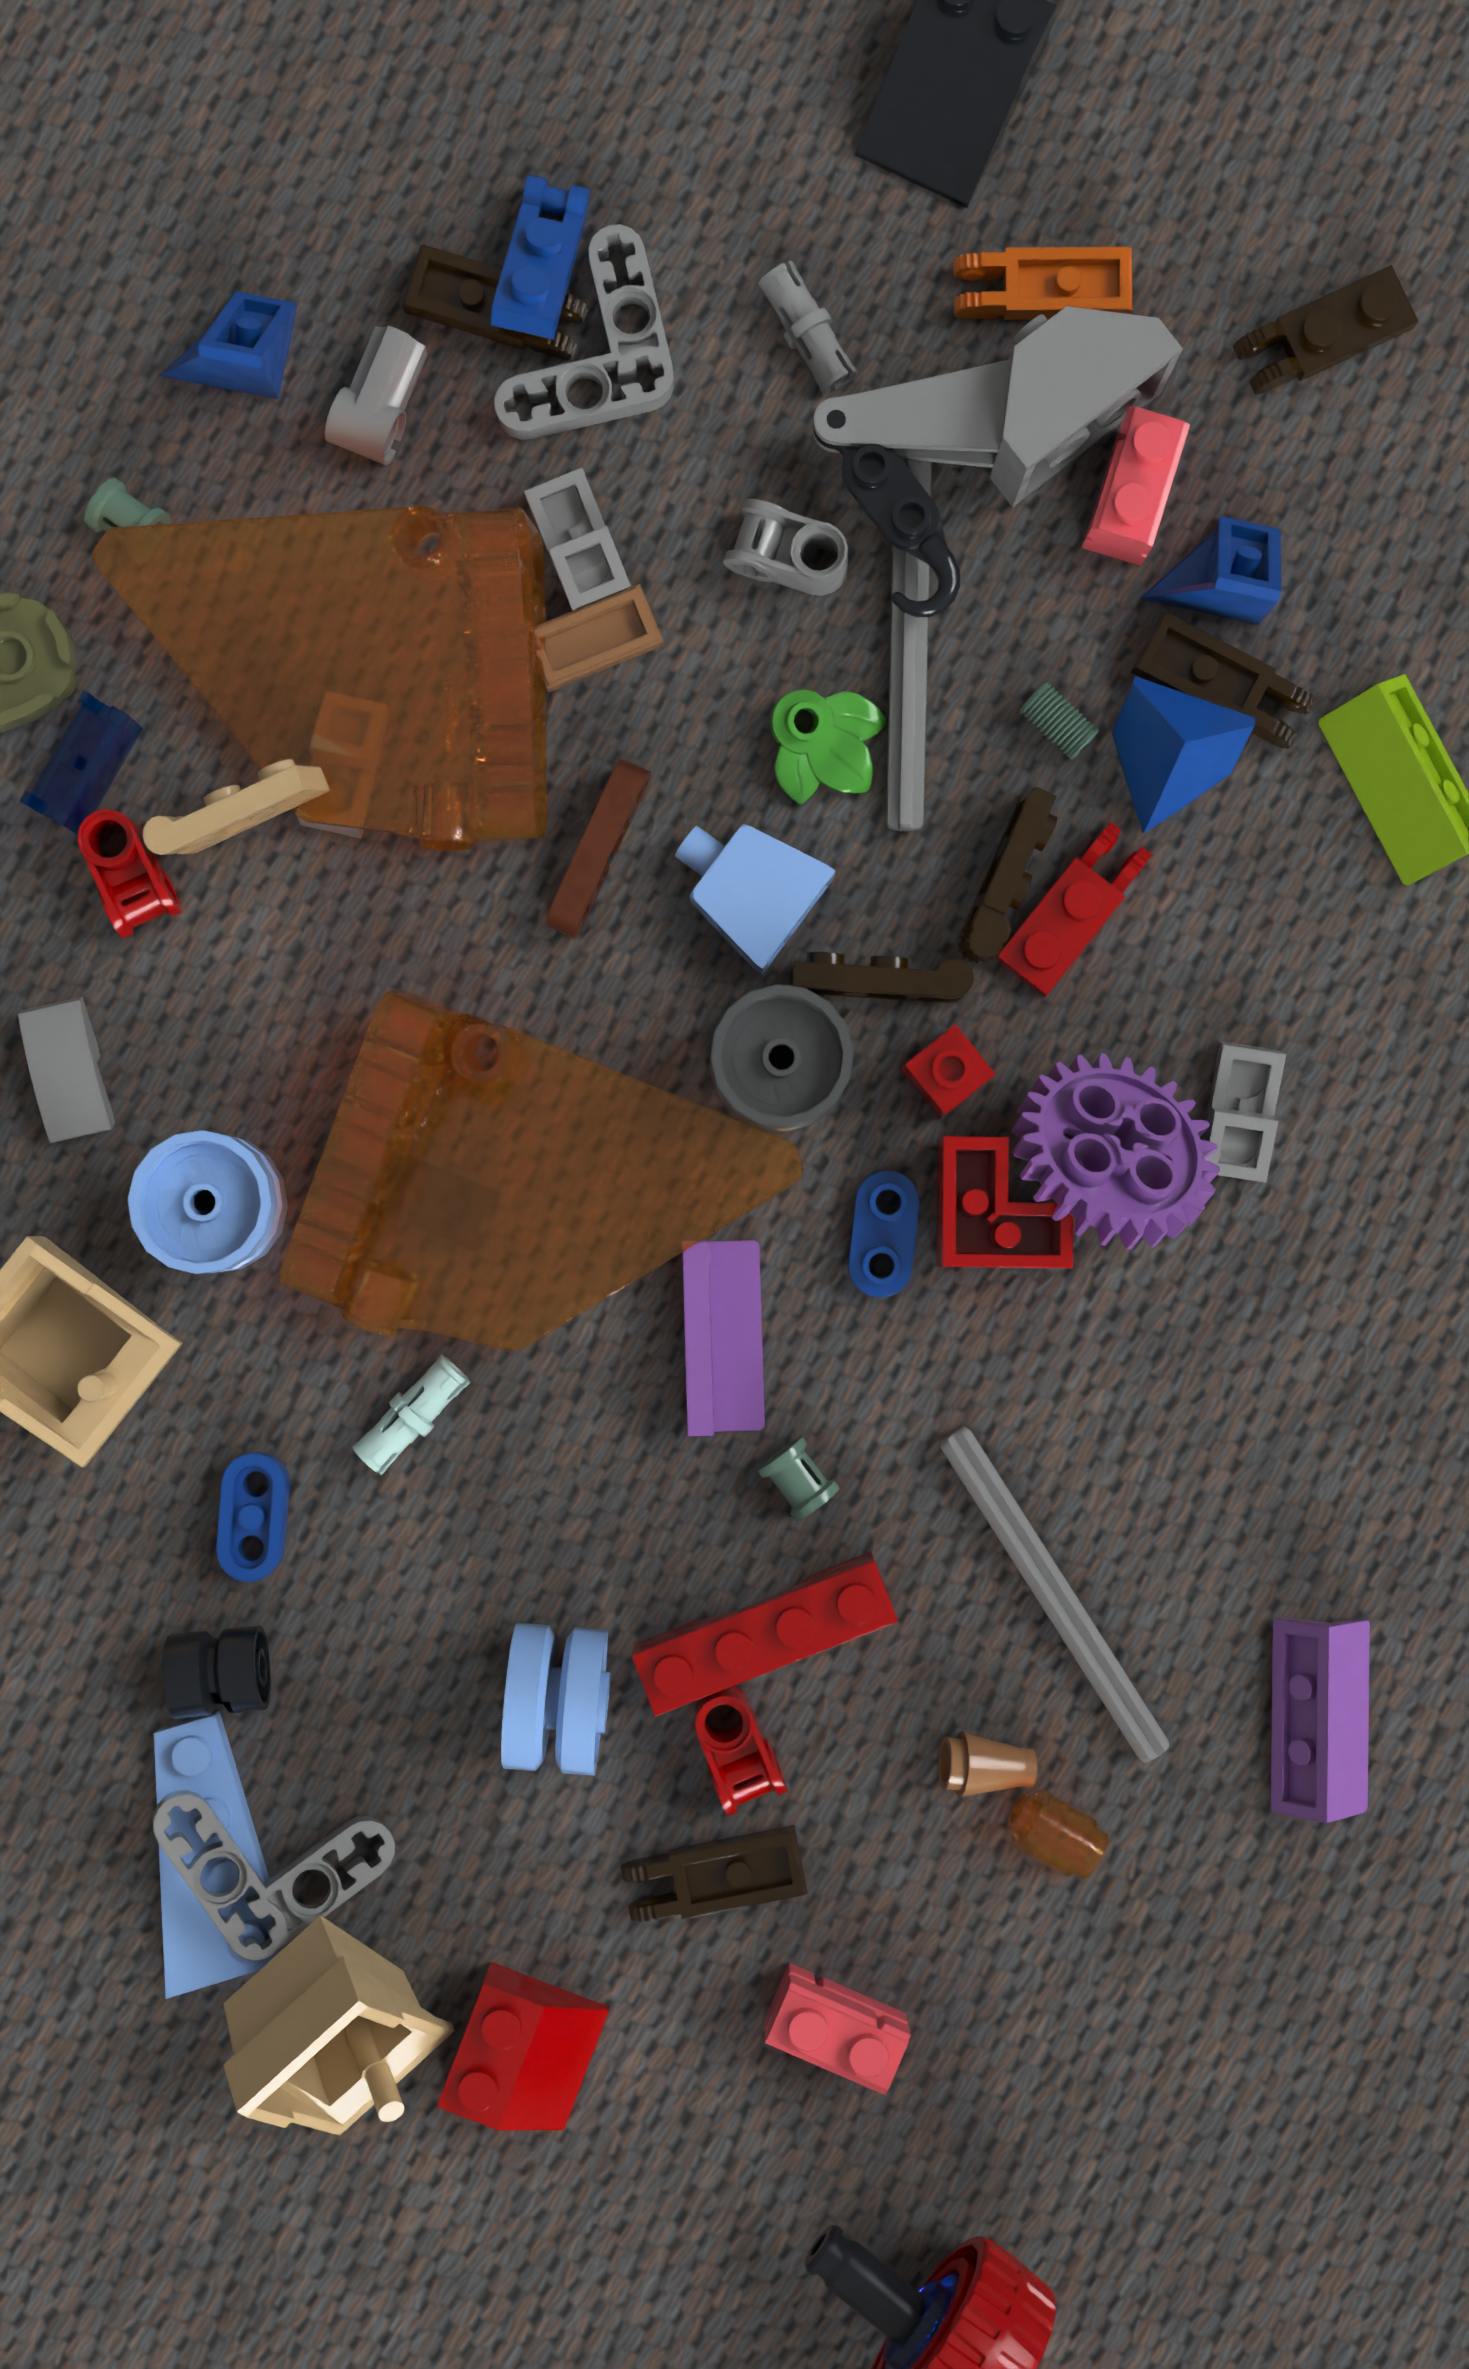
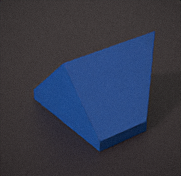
M235 291L211 327L159 376L279 399L297 303Z
M1219 516L1216 529L1139 599L1259 625L1277 604L1282 591L1281 530Z
M1136 676L1134 677L1112 733L1143 834L1187 806L1232 773L1255 726V717Z

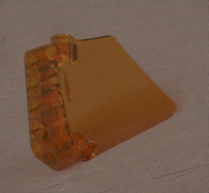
M417 505L400 508L114 527L106 531L93 550L92 558L101 573L191 680L260 769L287 759H293L295 765L321 767L330 791L292 808L298 817L308 823L391 832L419 839L420 847L435 851L469 850L476 847V841L544 838L547 828L546 686L542 679L544 678V665L540 656L536 655L534 650H543L544 648L546 653V638H540L542 644H538L537 634L535 635L534 629L537 628V625L545 622V560L541 536L523 509L509 508L439 513L430 506ZM440 534L439 542L435 549L428 554L417 555L418 546L424 538L429 535Z
M390 990L380 1000L371 1019L284 1257L279 1279L280 1283L343 1309L342 1316L345 1320L373 1333L393 1336L396 1335L398 1328L424 1330L503 1350H522L793 1186L803 1177L804 1169L798 1147L792 1141L506 1025L487 1022L411 990ZM485 1035L494 1039L499 1050L498 1060L494 1067L489 1070L481 1066L476 1057L477 1043Z

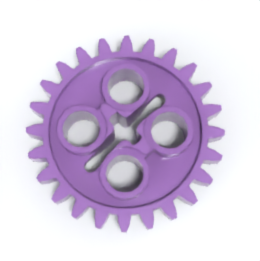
M1104 1053L1099 1055L1092 1067L1082 1055H1077L1069 1068L1058 1062L1054 1065L1048 1076L1041 1074L1017 1109L1021 1116L1013 1126L1012 1133L1021 1139L1012 1152L1015 1157L1030 1160L1020 1174L1021 1180H1039L1042 1185L1033 1199L1036 1202L1052 1198L1058 1204L1053 1212V1220L1058 1221L1070 1214L1076 1218L1075 1234L1080 1237L1089 1226L1097 1228L1100 1245L1106 1246L1114 1234L1119 1233L1125 1248L1131 1250L1141 1237L1152 1248L1156 1247L1165 1235L1175 1239L1187 1225L1191 1226L1205 1209L1204 1205L1215 1193L1216 1189L1210 1183L1220 1172V1167L1208 1161L1218 1149L1217 1144L1200 1139L1210 1126L1209 1122L1205 1120H1191L1188 1116L1196 1102L1192 1099L1178 1103L1173 1098L1178 1085L1174 1081L1167 1083L1162 1088L1154 1084L1156 1074L1153 1067H1149L1142 1076L1134 1074L1131 1058L1128 1057L1124 1059L1118 1069H1113L1109 1058Z

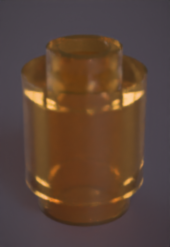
M1044 1789L1038 1790L1032 1797L1027 1794L1021 1796L1015 1804L1007 1823V1828L1013 1831L1011 1844L1014 1848L1065 1877H1070L1074 1874L1081 1879L1088 1878L1098 1866L1108 1842V1834L1097 1828L1098 1823L1096 1819Z

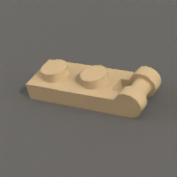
M293 759L279 761L259 770L257 775L260 781L242 790L239 785H231L209 793L203 798L206 807L187 816L152 817L147 821L143 829L144 843L150 851L160 855L198 853L329 792L330 789L321 767L295 765Z

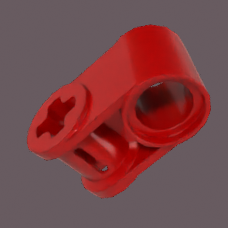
M108 809L95 811L84 819L78 831L77 840L79 848L96 882L104 910L113 927L123 939L134 935V927L167 912L173 917L183 912L181 902L167 872L159 863L156 854L145 845L143 828L138 823L118 811ZM113 827H123L127 835L126 847L116 857L106 858L101 848L103 836Z
M735 1685L697 1700L695 1707L696 1734L707 1759L708 1769L717 1795L727 1816L737 1813L738 1805L772 1791L779 1796L787 1793L788 1788L768 1738L764 1737L752 1704L745 1692ZM725 1704L737 1709L741 1714V1719L731 1729H715L706 1720L709 1711L716 1706Z

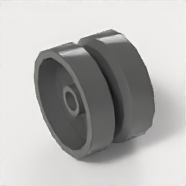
M776 984L750 991L727 1009L713 1035L709 1072L716 1096L732 1117L755 1130L783 1134L809 1127L832 1109L850 1080L854 1050L847 1024L829 1001L803 987ZM775 1047H785V1056L793 1055V1064L789 1068L779 1070L770 1064L769 1057Z

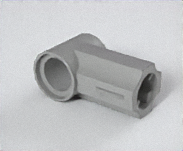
M389 325L387 327L375 326L350 388L343 387L331 405L325 426V440L385 466L390 464L396 453L395 450L391 449L394 439L401 441L406 425V412L404 410L427 358L426 346L416 341L408 333Z

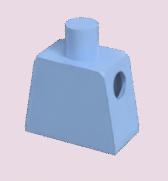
M746 824L740 826L726 846L699 826H695L675 854L677 859L702 876L690 894L691 904L743 959L761 975L764 974L831 884L835 875V870L827 864Z

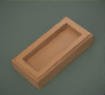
M640 584L523 631L548 693L664 646V641Z

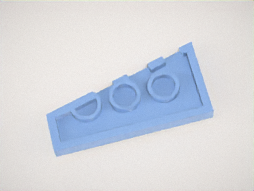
M216 1711L210 1716H200L158 1729L154 1733L157 1804L166 1795L175 1791L189 1790L198 1793L210 1805L262 1882L267 1881L269 1875L220 1711ZM176 1806L169 1811L171 1824L165 1829V1832L170 1836L176 1832H182L193 1847V1852L181 1856L187 1864L191 1863L202 1848L221 1841L216 1833H212L210 1838L205 1843L203 1842L194 1825L195 1818L200 1815L196 1808L185 1813L179 1806ZM159 1845L165 1999L259 1971L280 1952L278 1951L273 1956L258 1961L241 1958L234 1952ZM213 1858L203 1866L200 1881L208 1891L223 1893L231 1889L236 1883L238 1867L229 1858ZM250 1886L237 1902L218 1910L222 1916L226 1917L230 1910L235 1907L243 1918L246 1929L239 1938L245 1941L247 1938L255 1937L259 1943H262L270 1937L267 1925L274 1918L271 1915H267L259 1919L254 1915L245 1900L246 1897L257 1894L254 1887Z

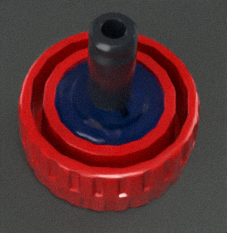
M830 2225L820 2234L805 2259V2267L809 2274L812 2276L817 2274L821 2277L830 2291L887 2336L870 2369H1037L1053 2330L1056 2317V2300L1050 2287L1026 2265L986 2237L976 2236L956 2247L937 2266L920 2291L915 2289L858 2241L846 2238L843 2235V2229L838 2225Z

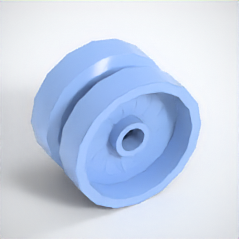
M205 1130L175 1134L152 1148L134 1171L128 1195L131 1226L145 1250L169 1268L194 1274L220 1273L243 1269L265 1256L281 1235L288 1210L284 1178L269 1155L247 1140ZM213 1194L215 1198L214 1209L212 1211L201 1209L202 1196H212Z
M517 1623L515 1625L504 1694L501 1763L503 1769L536 1771L543 1763L546 1755L549 1730H555V1758L561 1772L565 1774L595 1776L601 1733L605 1734L610 1693V1672H606L607 1630L575 1627L566 1639L562 1667H555L556 1639L550 1625Z

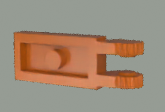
M1007 247L1005 252L966 253L965 255L955 257V260H953V275L958 280H995L1003 277V291L966 292V294L956 296V299H954V314L958 318L994 319L1003 316V320H1032L1044 314L1049 320L1066 306L1125 314L1132 313V248Z

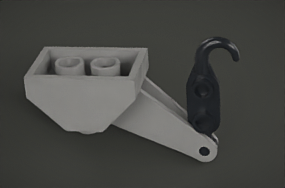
M1066 306L1049 320L1044 314H1041L1027 323L1014 337L1013 342L1015 346L1012 356L1008 360L867 392L832 397L819 404L814 413L813 436L816 443L822 449L842 454L844 458L842 478L848 491L891 545L928 564L937 576V590L927 600H911L901 592H895L892 595V602L903 613L913 617H932L944 612L955 601L961 584L960 569L953 553L947 546L938 508L901 459L991 468L990 479L1010 505L1014 507L1121 424L1128 406L1143 408L1161 394L1183 348L1159 318Z

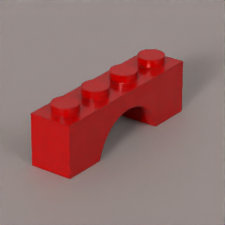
M870 1551L811 1574L798 1584L755 1604L720 1616L693 1620L634 1643L631 1656L656 1717L898 1622V1619Z

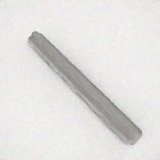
M901 459L931 497L932 463ZM893 545L891 598L895 592H901L911 600L923 601L929 599V565ZM891 599L886 824L889 829L915 831L921 829L924 824L928 617H913L903 613Z
M961 1427L948 1434L941 1440L940 1448L1133 1751L1144 1763L1162 1755L1169 1748L1168 1739L975 1436L966 1427Z

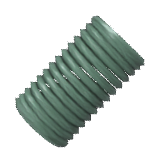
M1049 682L1043 683L1020 709V714H1024V718L1027 717V721H1031V725L1035 724V728H1039V732H1043V736L1051 739V743H1055V747H1059V751L1063 750V754H1066L1069 760H1073L1079 754V751L1089 744L1099 732V728L1094 727L1091 721H1087V717H1083V713H1079V709L1071 706V702H1067V698H1063V694L1059 695V691H1055V687H1052V684H1049Z

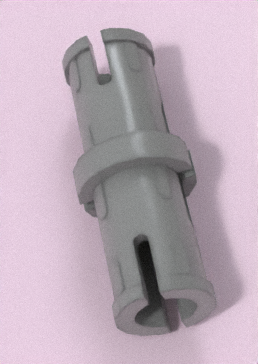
M794 262L782 263L764 275L758 285L770 304H772L786 330L783 337L789 348H797L802 359L805 360L812 372V376L818 384L821 393L828 395L831 391H835L850 382L858 372L847 354L843 351L830 327L833 321L826 308H819L814 298H812Z

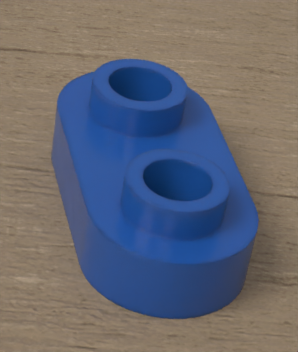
M880 1171L870 1175L861 1183L855 1197L848 1271L854 1285L863 1293L873 1297H888L898 1293L906 1286L912 1274L920 1201L918 1191L913 1182L899 1172ZM883 1190H891L899 1197V1208L891 1215L881 1213L876 1206V1198ZM878 1253L888 1255L893 1263L891 1273L884 1278L873 1276L869 1270L870 1259Z
M255 1451L239 1456L227 1466L221 1481L216 1545L217 1559L221 1568L230 1577L243 1582L258 1581L268 1576L280 1565L285 1553L290 1477L283 1462L267 1452ZM252 1472H261L268 1479V1489L263 1495L254 1494L248 1488L247 1480ZM253 1535L262 1541L264 1550L261 1557L251 1558L245 1554L243 1541L246 1536Z

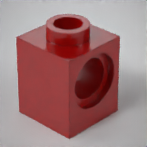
M956 1024L900 1069L939 1119L948 1114L996 1075Z

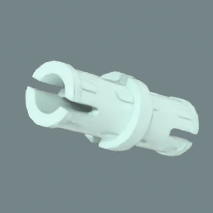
M441 1354L436 1359L437 1361L404 1395L398 1392L389 1401L391 1408L382 1419L352 1447L361 1460L380 1475L387 1470L397 1456L419 1434L425 1437L435 1427L432 1421L454 1397L471 1383L468 1377L447 1357L445 1358L444 1355Z

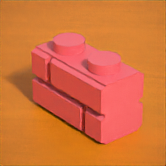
M1128 406L1114 440L1082 548L1142 566L1153 547L1190 424L1137 406Z
M790 1962L764 2020L766 2044L883 2095H886L909 2043L911 2033L909 2025H907L908 2019L905 2012L822 1977L819 1981H816L813 1972Z

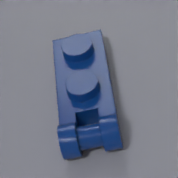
M528 174L521 207L492 304V326L554 340L586 222L591 195L590 188L572 184L570 190L548 186L547 178ZM543 212L564 218L563 222L541 217Z

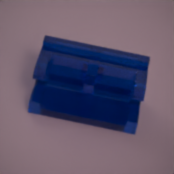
M84 690L76 701L81 707L31 793L25 790L19 800L25 806L77 835L84 819L97 810L143 730V727L128 714L114 706L109 707Z

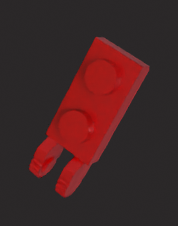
M1111 821L1079 860L1076 857L999 953L1000 955L995 958L1044 998L1126 896L1122 893L1153 855L1142 846L1137 851H1133L1122 864L1121 872L1111 884L1094 872L1091 868L1118 841V834L1121 832V829Z

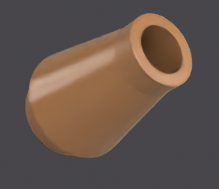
M960 1731L956 1738L944 1737L942 1740L938 1760L940 1785L943 1790H955L958 1797L1016 1787L1032 1788L1037 1776L1035 1750L1033 1748L1016 1747Z

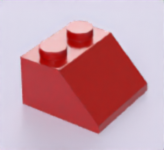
M491 1962L445 2081L437 2107L497 2131L564 2130L610 2007Z

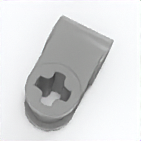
M758 499L743 500L739 512L744 519L734 549L726 551L723 559V564L728 569L761 582L778 583L811 595H827L842 586L847 577L848 546L845 536L837 527L789 512L767 501ZM816 549H826L837 558L831 567L822 571L808 568L803 563V559L810 551Z

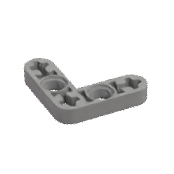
M621 224L608 225L600 229L592 237L588 247L590 270L610 353L523 373L506 379L496 392L494 407L501 428L509 436L519 440H527L650 412L664 406L671 398L674 390L673 365L645 247L640 236L632 228ZM613 245H620L623 254H634L626 258V272L629 285L617 288V280L612 263L610 261L600 262L609 257L608 248ZM642 282L643 286H638L636 284ZM605 290H612V292L606 294ZM629 304L643 307L650 317L648 325L636 334H627L620 331L615 326L614 317L621 307ZM644 365H649V370L652 374L663 375L655 379V390L651 392H643L640 383L620 386L623 400L613 402V388L608 372L617 371L619 384L636 379L637 368ZM580 379L593 380L603 390L601 400L589 409L574 407L567 399L569 387ZM556 385V397L562 414L552 416L550 403L533 407L531 411L532 419L528 421H520L517 412L506 413V410L515 407V396L527 394L530 403L547 401L549 396L546 387Z
M189 1790L172 1792L157 1804L153 1814V1832L158 1844L232 1950L241 1958L250 1961L264 1960L276 1954L296 1938L320 1915L325 1917L380 1876L391 1865L395 1854V1842L389 1829L378 1819L370 1816H357L342 1824L263 1883L210 1805L198 1793ZM176 1806H179L185 1813L194 1808L200 1812V1815L194 1820V1825L204 1843L210 1838L212 1833H216L221 1840L202 1848L190 1864H187L181 1857L193 1852V1847L186 1836L180 1831L171 1836L165 1832V1829L171 1824L169 1811ZM362 1831L367 1838H371L378 1833L381 1840L374 1845L378 1856L369 1863L360 1856L345 1865L344 1869L352 1878L341 1885L334 1866L323 1856L334 1849L335 1855L340 1862L355 1849L354 1843L351 1840L355 1834ZM216 1857L229 1858L238 1867L236 1883L231 1889L223 1893L208 1891L200 1881L203 1866L209 1860ZM316 1869L322 1871L329 1879L327 1895L314 1905L299 1903L292 1895V1886L295 1879L306 1870ZM250 1886H253L257 1894L245 1898L251 1911L259 1919L267 1915H271L274 1918L267 1925L270 1937L262 1943H259L255 1937L247 1938L245 1941L239 1938L246 1929L243 1918L235 1907L230 1910L226 1917L222 1916L218 1910L237 1902Z

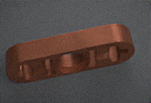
M623 758L618 761L552 902L546 919V926L574 939L578 937L611 867L607 863L611 851L618 852L647 789L651 771Z

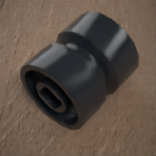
M258 1625L227 1628L221 1632L218 1640H214L207 1631L176 1633L167 1636L163 1652L162 1675L164 1694L170 1715L174 1719L210 1716L214 1713L218 1704H223L229 1714L267 1709L271 1696V1669L268 1640L263 1627Z

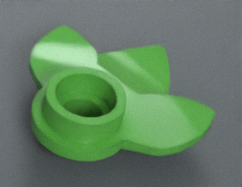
M807 689L794 690L783 695L774 705L770 717L771 731L779 744L774 762V773L782 790L799 805L810 799L820 782L842 793L867 792L872 782L873 765L869 750L863 741L877 734L886 725V719L881 710L863 696L849 691L839 692L826 698ZM800 709L808 711L813 718V726L806 734L799 732L794 724V717Z

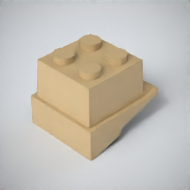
M27 1236L0 1270V1412L82 1468L86 1467L183 1343L162 1329L48 1238Z
M320 1915L223 2003L234 2055L223 2066L236 2111L239 2114L283 2128L292 2122L320 2131L341 2135L373 2105H375L378 2116L382 2121L391 2122L399 2118L404 2112V2105L396 2084L455 2030L451 2022L437 2018L420 2007L402 1969Z

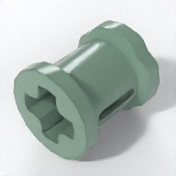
M111 478L101 484L90 499L85 510L84 522L95 532L106 531L128 546V553L131 557L139 562H143L152 557L167 536L171 525L170 514L159 507L151 510L129 495L124 483L117 478Z
M803 1436L790 1441L765 1460L756 1470L762 1478L770 1477L791 1505L790 1515L796 1522L810 1515L839 1491V1486L835 1480H827L805 1451L808 1443Z

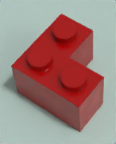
M943 1136L937 1140L936 1267L1073 1269L1074 1217L1068 1214L1063 1219L1053 1220L1052 1216L1058 1205L1057 1203L1008 1202L1009 1137Z

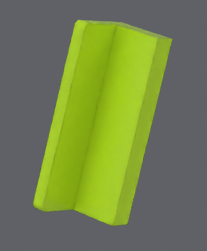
M1406 674L1376 684L1320 718L1319 727L1404 885H1410L1469 854V793Z

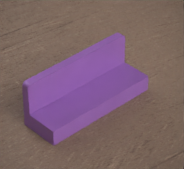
M755 1240L682 1242L688 1436H714V1432L762 1430L765 1426L759 1243Z
M1288 1617L1273 1619L1271 1812L1323 1823L1333 1822L1366 1812L1368 1808L1370 1624L1368 1620L1351 1619L1328 1623Z

